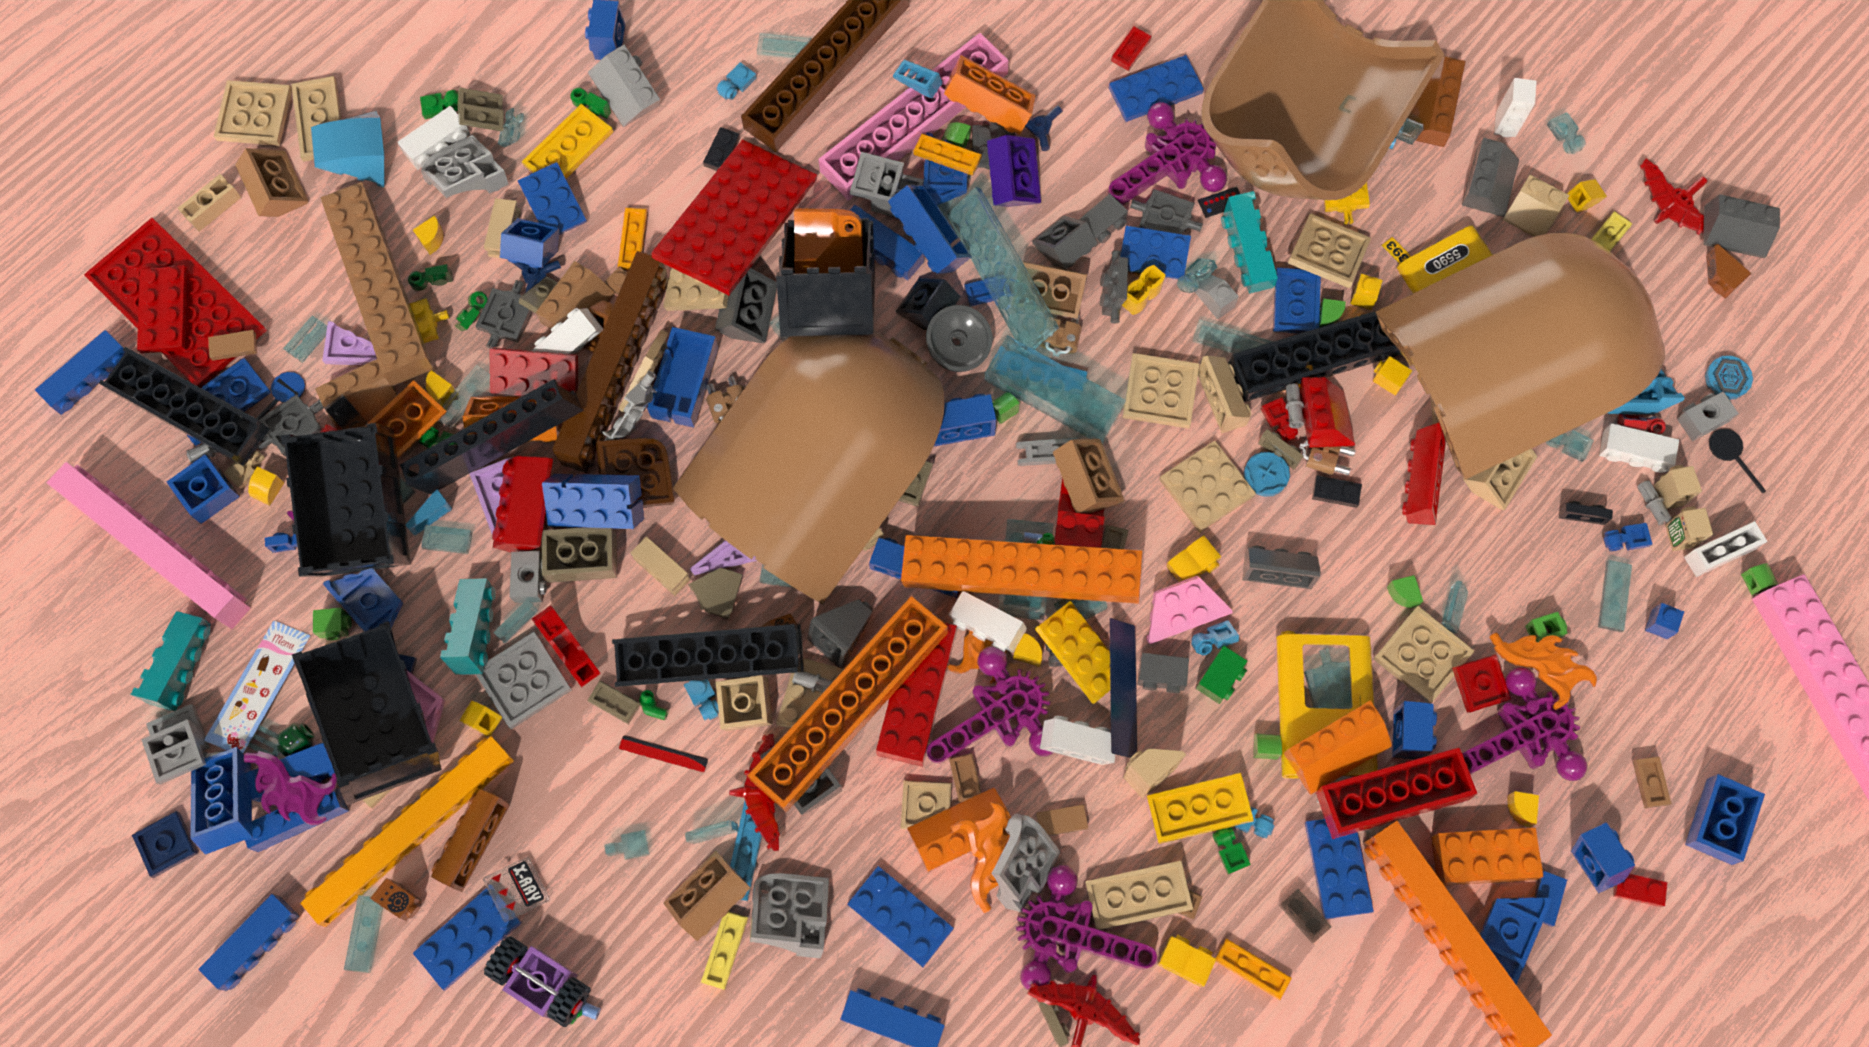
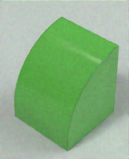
M959 122L950 123L941 140H947L956 146L965 148L971 137V126Z
M1324 298L1320 305L1319 328L1339 322L1345 310L1346 301Z
M1009 392L992 401L995 417L1000 425L1019 413L1020 403Z
M1768 563L1752 567L1741 574L1751 595L1779 585Z
M1415 575L1393 580L1387 586L1391 598L1403 607L1416 608L1423 602Z
M1254 734L1253 758L1277 760L1282 755L1280 735Z

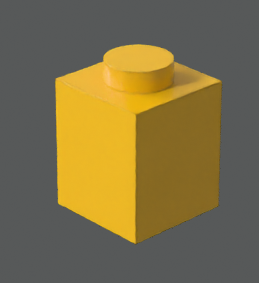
M1361 274L1355 285L1350 304L1372 310L1377 301L1383 280Z
M1389 356L1385 363L1380 361L1375 368L1374 373L1377 375L1373 382L1396 396L1412 370Z

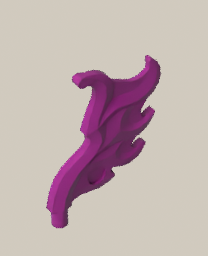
M258 751V753H245L244 762L256 763L259 767L255 781L258 793L265 791L262 795L261 804L268 814L271 813L270 807L276 805L279 813L288 821L291 820L289 817L290 812H297L302 820L310 825H319L327 820L326 817H319L317 810L323 798L332 793L337 787L338 783L335 773L332 775L330 782L321 784L301 775L297 777L289 776L283 763L276 756L261 751Z

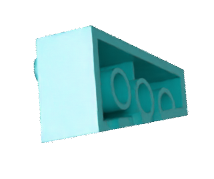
M1254 191L1229 197L1224 214L1221 217L1222 227L1227 229L1229 235L1227 237L1229 247L1233 248L1235 252V265L1237 268L1240 267L1242 273V285L1247 287L1249 294L1274 288L1278 279L1270 250H1265L1267 248V237L1265 231H1260L1261 215L1259 209H1254L1253 200L1256 199Z
M487 578L459 579L454 599L456 613L450 615L451 633H446L444 639L445 643H447V650H442L440 658L455 675L483 674L484 666L488 662L486 647L490 643L491 638L489 623L493 620V610L491 607L492 601L496 597V590Z
M176 611L162 636L163 645L155 648L152 654L153 663L150 669L144 668L140 676L144 680L139 688H133L130 695L149 705L176 711L184 700V691L187 684L192 680L193 669L201 657L203 643L210 635L211 623L201 617Z

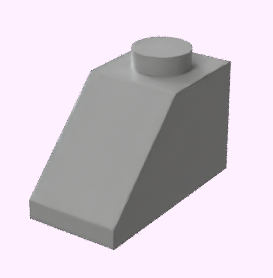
M1206 274L1190 286L1217 319L1234 309L1239 298L1225 280L1211 274Z

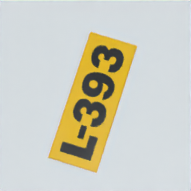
M1393 237L1381 245L1399 264L1412 257Z

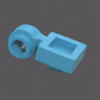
M740 62L726 76L727 81H720L717 86L718 94L726 100H733L738 93L737 89L744 92L757 79L756 73Z
M1229 620L1208 627L1206 634H1195L1191 639V645L1196 653L1207 655L1212 651L1213 644L1219 649L1238 642L1239 634Z
M695 680L684 684L694 706L702 704L698 709L704 720H712L718 717V704L716 700L710 701L716 695L708 680Z
M1250 807L1254 821L1233 826L1245 833H1248L1252 826L1255 829L1254 834L1267 839L1268 835H1271L1275 825L1273 823L1275 820L1266 815H1261L1260 818L1256 819L1255 816L1258 810Z

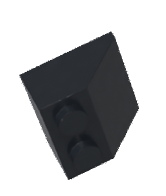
M918 278L895 312L923 330H927L931 319L942 309L956 305L961 296L944 279Z

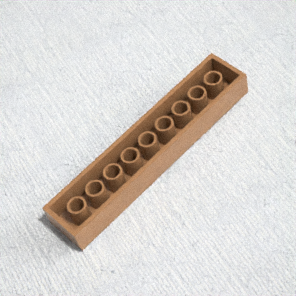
M362 182L320 197L382 374L389 384L394 386L434 370L375 207Z

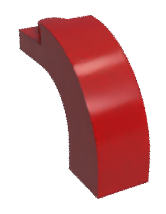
M551 605L531 618L581 688L601 674Z

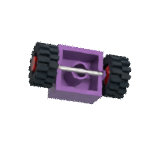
M512 936L506 937L505 940L500 942V946L495 948L494 954H491L490 960L487 961V966L484 968L485 976L499 985H505L502 989L504 992L542 1017L552 1019L563 1027H567L568 1024L570 1025L572 1020L577 1017L578 1012L580 1013L582 1010L581 1008L587 1002L586 999L589 998V993L591 992L590 987L576 979L578 976L576 973L535 947L531 946L528 950L526 945Z

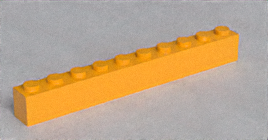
M492 736L481 740L477 744L475 751L470 755L466 754L452 771H446L440 776L439 782L436 785L425 789L420 794V799L414 804L411 803L404 807L401 815L396 820L387 822L382 827L380 834L369 838L363 844L364 848L357 854L354 853L348 856L341 868L330 872L324 878L325 882L318 888L314 887L305 894V899L300 904L318 925L327 927L467 804L474 793H477L479 789H484L514 762L513 758Z

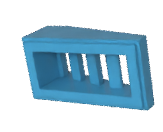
M905 59L893 74L894 79L929 98H933L942 85L939 73ZM910 69L907 76H904L907 70Z
M437 489L407 522L406 527L415 536L450 512L452 508Z

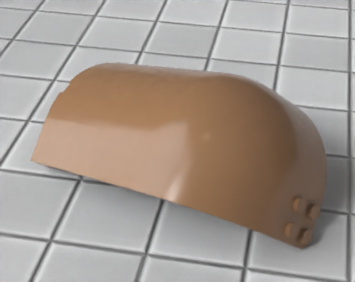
M1263 0L1206 91L1201 110L1203 126L1234 170L1255 187L1277 196L1289 198L1343 199L1358 191L1371 178L1445 56L1437 41H1391L1376 37L1374 40L1363 37V32L1348 24L1343 26L1336 20L1337 15L1329 9L1323 0Z
M1550 233L1526 239L1376 311L1383 332L1400 350L1409 365L1415 366L1419 373L1417 378L1425 393L1430 394L1434 404L1437 405L1433 407L1442 428L1455 467L1465 480L1629 402L1652 383L1660 372L1665 359V346L1655 310L1641 280L1628 266L1601 244L1585 236L1571 233Z
M875 330L873 334L791 336L771 352L673 489L700 519L703 520L705 518L710 523L709 527L751 560L755 556V559L764 565V569L823 604L915 479L929 457L938 437L944 415L945 403L942 384L938 377L925 367L928 364L925 360L892 337L888 340Z

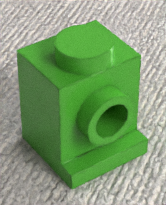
M1559 612L1533 619L1525 625L1528 634L1536 636V642H1540L1546 636L1554 635L1562 638L1567 634V624L1560 617Z

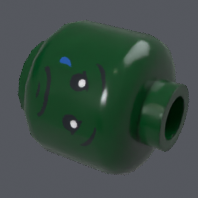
M292 723L278 734L279 745L277 748L285 757L312 747L315 735L305 723Z

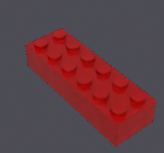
M944 623L947 626L948 634L889 698L876 748L877 756L923 767L957 634L956 625Z
M1460 747L1321 786L1316 792L1332 839L1465 802L1478 794Z

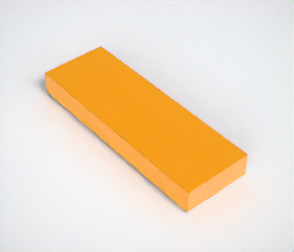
M921 134L913 150L915 156L974 176L982 159V154L925 134Z
M625 208L617 266L623 270H629L637 251L643 252L648 215L647 209Z
M1225 939L1216 956L1218 964L1278 1000H1281L1292 979L1229 939Z

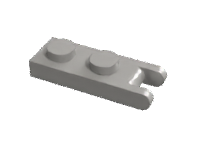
M1077 438L1017 442V449L1026 450V458L1017 460L1018 466L1056 464L1053 451L1070 440Z

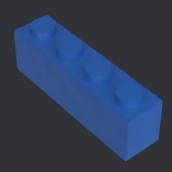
M854 204L849 211L856 213L860 218H869V221H873L876 262L882 266H888L897 277H903L908 281L924 263V254H921L913 244Z
M104 330L40 384L35 391L51 408L62 415L69 411L83 396L88 395L99 384L100 380L104 381L107 379L125 354L123 351L124 347Z
M878 538L869 562L870 569L901 580L904 546L899 545L896 540L891 538ZM930 589L957 598L959 591Z
M323 743L280 759L291 777L301 775L322 783L323 779L332 778V775L335 773ZM259 768L245 774L252 800L261 802L265 791L262 793L257 792L255 783Z
M337 787L332 793L323 798L317 810L319 817H326L327 820L324 822L349 812L342 793ZM277 809L252 821V838L246 839L245 842L248 849L260 852L318 825L307 824L297 812H290L289 817L291 820L288 821L282 817Z
M271 894L198 970L218 990H232L240 983V977L246 971L256 967L260 961L259 958L277 945V939L296 925L295 921L300 916L280 896Z
M857 988L856 992L850 990L840 1018L841 1021L911 1047H938L945 1027L944 1024H941V1018L931 1014H927L926 1018L917 1015V1009L904 1005L903 1009L894 1006L895 1001L881 997L878 1001L870 998V992Z

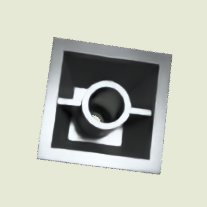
M858 599L814 617L810 623L807 640L837 667L843 668L870 620L873 611L872 607L866 601L861 602Z

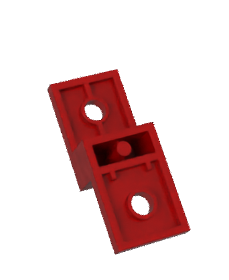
M1062 478L1054 545L1101 548L1105 519L1104 509L1090 514L1076 513Z

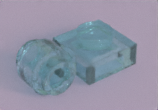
M1567 112L1549 120L1547 126L1558 141L1565 139L1563 148L1566 153L1575 154L1583 150V147L1586 145L1583 136L1576 134L1579 127Z
M1198 258L1185 270L1187 275H1183L1178 279V288L1185 293L1197 291L1199 288L1198 280L1207 279L1218 268L1215 260Z
M1573 430L1569 436L1566 433L1547 441L1546 444L1553 448H1559L1560 445H1564L1562 453L1583 462L1594 440Z

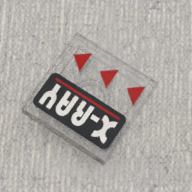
M529 856L483 878L504 923L550 900Z

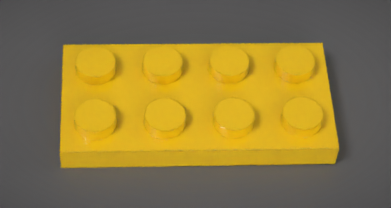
M580 104L522 160V164L534 173L557 162L566 179L613 133V129L583 104Z
M1069 601L1037 626L1035 630L1088 699L1094 704L1110 691V651L1073 603Z
M1241 773L1147 795L1159 844L1254 821Z

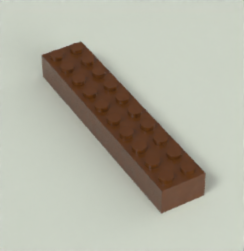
M847 0L741 115L743 129L777 152L908 9L909 0Z
M639 251L636 252L576 392L584 411L564 421L552 450L563 466L587 473L588 468L592 467L595 462L597 441L604 440L603 431L606 426L609 427L611 424L614 406L617 407L620 402L622 387H626L628 383V373L630 368L636 364L637 351L639 347L642 348L644 345L645 332L647 328L652 326L653 313L655 309L660 307L661 294L668 286L669 277L664 264L653 259L652 255Z

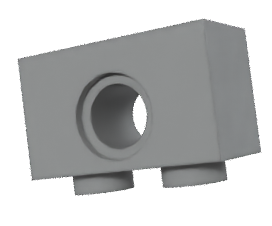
M1724 392L1717 395L1711 393L1701 399L1702 403L1698 405L1692 403L1682 409L1683 414L1677 420L1692 442L1729 423L1739 414Z
M540 551L511 552L510 598L514 603L543 602V595L546 594L547 586L542 576V554ZM534 573V577L530 581H524L527 574Z

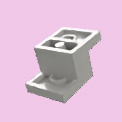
M861 152L850 195L871 200V211L895 217L890 210L891 206L888 200L907 185L923 186L924 179L904 175L903 162Z
M190 704L146 723L150 736L141 740L157 784L161 785L206 765L202 751L210 747L208 742L204 741L206 736L195 705Z

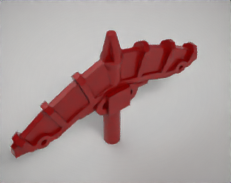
M1646 158L1640 165V169L1644 170L1646 178L1644 184L1649 186L1653 196L1651 201L1653 203L1656 202L1661 211L1654 222L1659 224L1669 218L1678 223L1680 228L1684 226L1695 230L1697 235L1704 234V215L1693 206L1694 200L1692 196L1707 184V179L1703 176L1700 177L1687 190L1675 189L1671 183L1666 181L1659 167Z
M768 734L767 736L763 735L762 745L757 752H753L751 755L754 759L749 770L744 772V775L747 776L744 786L729 790V795L744 798L748 808L745 810L746 815H751L757 827L755 832H760L768 843L766 846L768 850L779 851L780 833L775 820V802L748 777L750 772L762 760L760 756L775 746L774 734Z
M1096 975L1091 976L1086 986L1076 985L1074 981H1070L1069 984H1056L1055 981H1050L1048 985L1042 986L1033 983L1031 988L1028 989L1027 994L1036 998L1039 1002H1044L1048 1005H1059L1063 1009L1070 1011L1071 1016L1077 1021L1071 1047H1082L1086 1027L1093 1023L1108 1028L1114 1036L1122 1041H1127L1137 1046L1140 1044V1038L1138 1037L1140 1033L1133 1030L1126 1020L1127 1016L1125 1014L1121 1015L1111 1004L1112 1000L1110 998L1105 999L1097 992Z

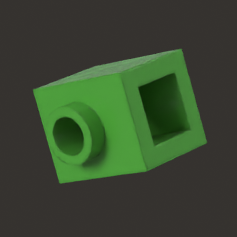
M342 608L313 610V633L320 639L326 638V640L335 641L340 640V637L348 636V629L351 628L352 621L351 616Z

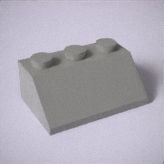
M625 44L607 54L588 71L589 76L623 127L657 108L660 104V98Z

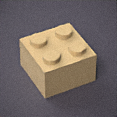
M761 675L716 682L721 730L732 731L773 725L767 677Z

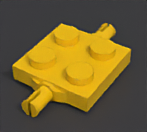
M1367 182L1348 197L1338 200H1323L1325 212H1341L1344 214V224L1348 225V222L1352 224L1354 222L1353 211L1369 208Z
M427 298L410 303L424 343L439 339L437 322L450 319L448 311L445 310L434 314Z

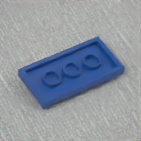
M1186 55L1111 82L1108 86L1125 122L1147 115L1149 109L1155 103L1163 102L1171 106L1201 95L1204 91Z
M245 358L201 388L243 412L272 393ZM188 436V438L195 446L201 443L193 439L192 437Z
M1325 819L1306 821L1305 828L1323 919L1373 913L1374 910L1358 833L1332 839Z
M879 866L847 904L922 968H924L954 930L951 925Z
M490 885L413 952L414 956L444 991L522 923L511 909L504 907L507 904Z

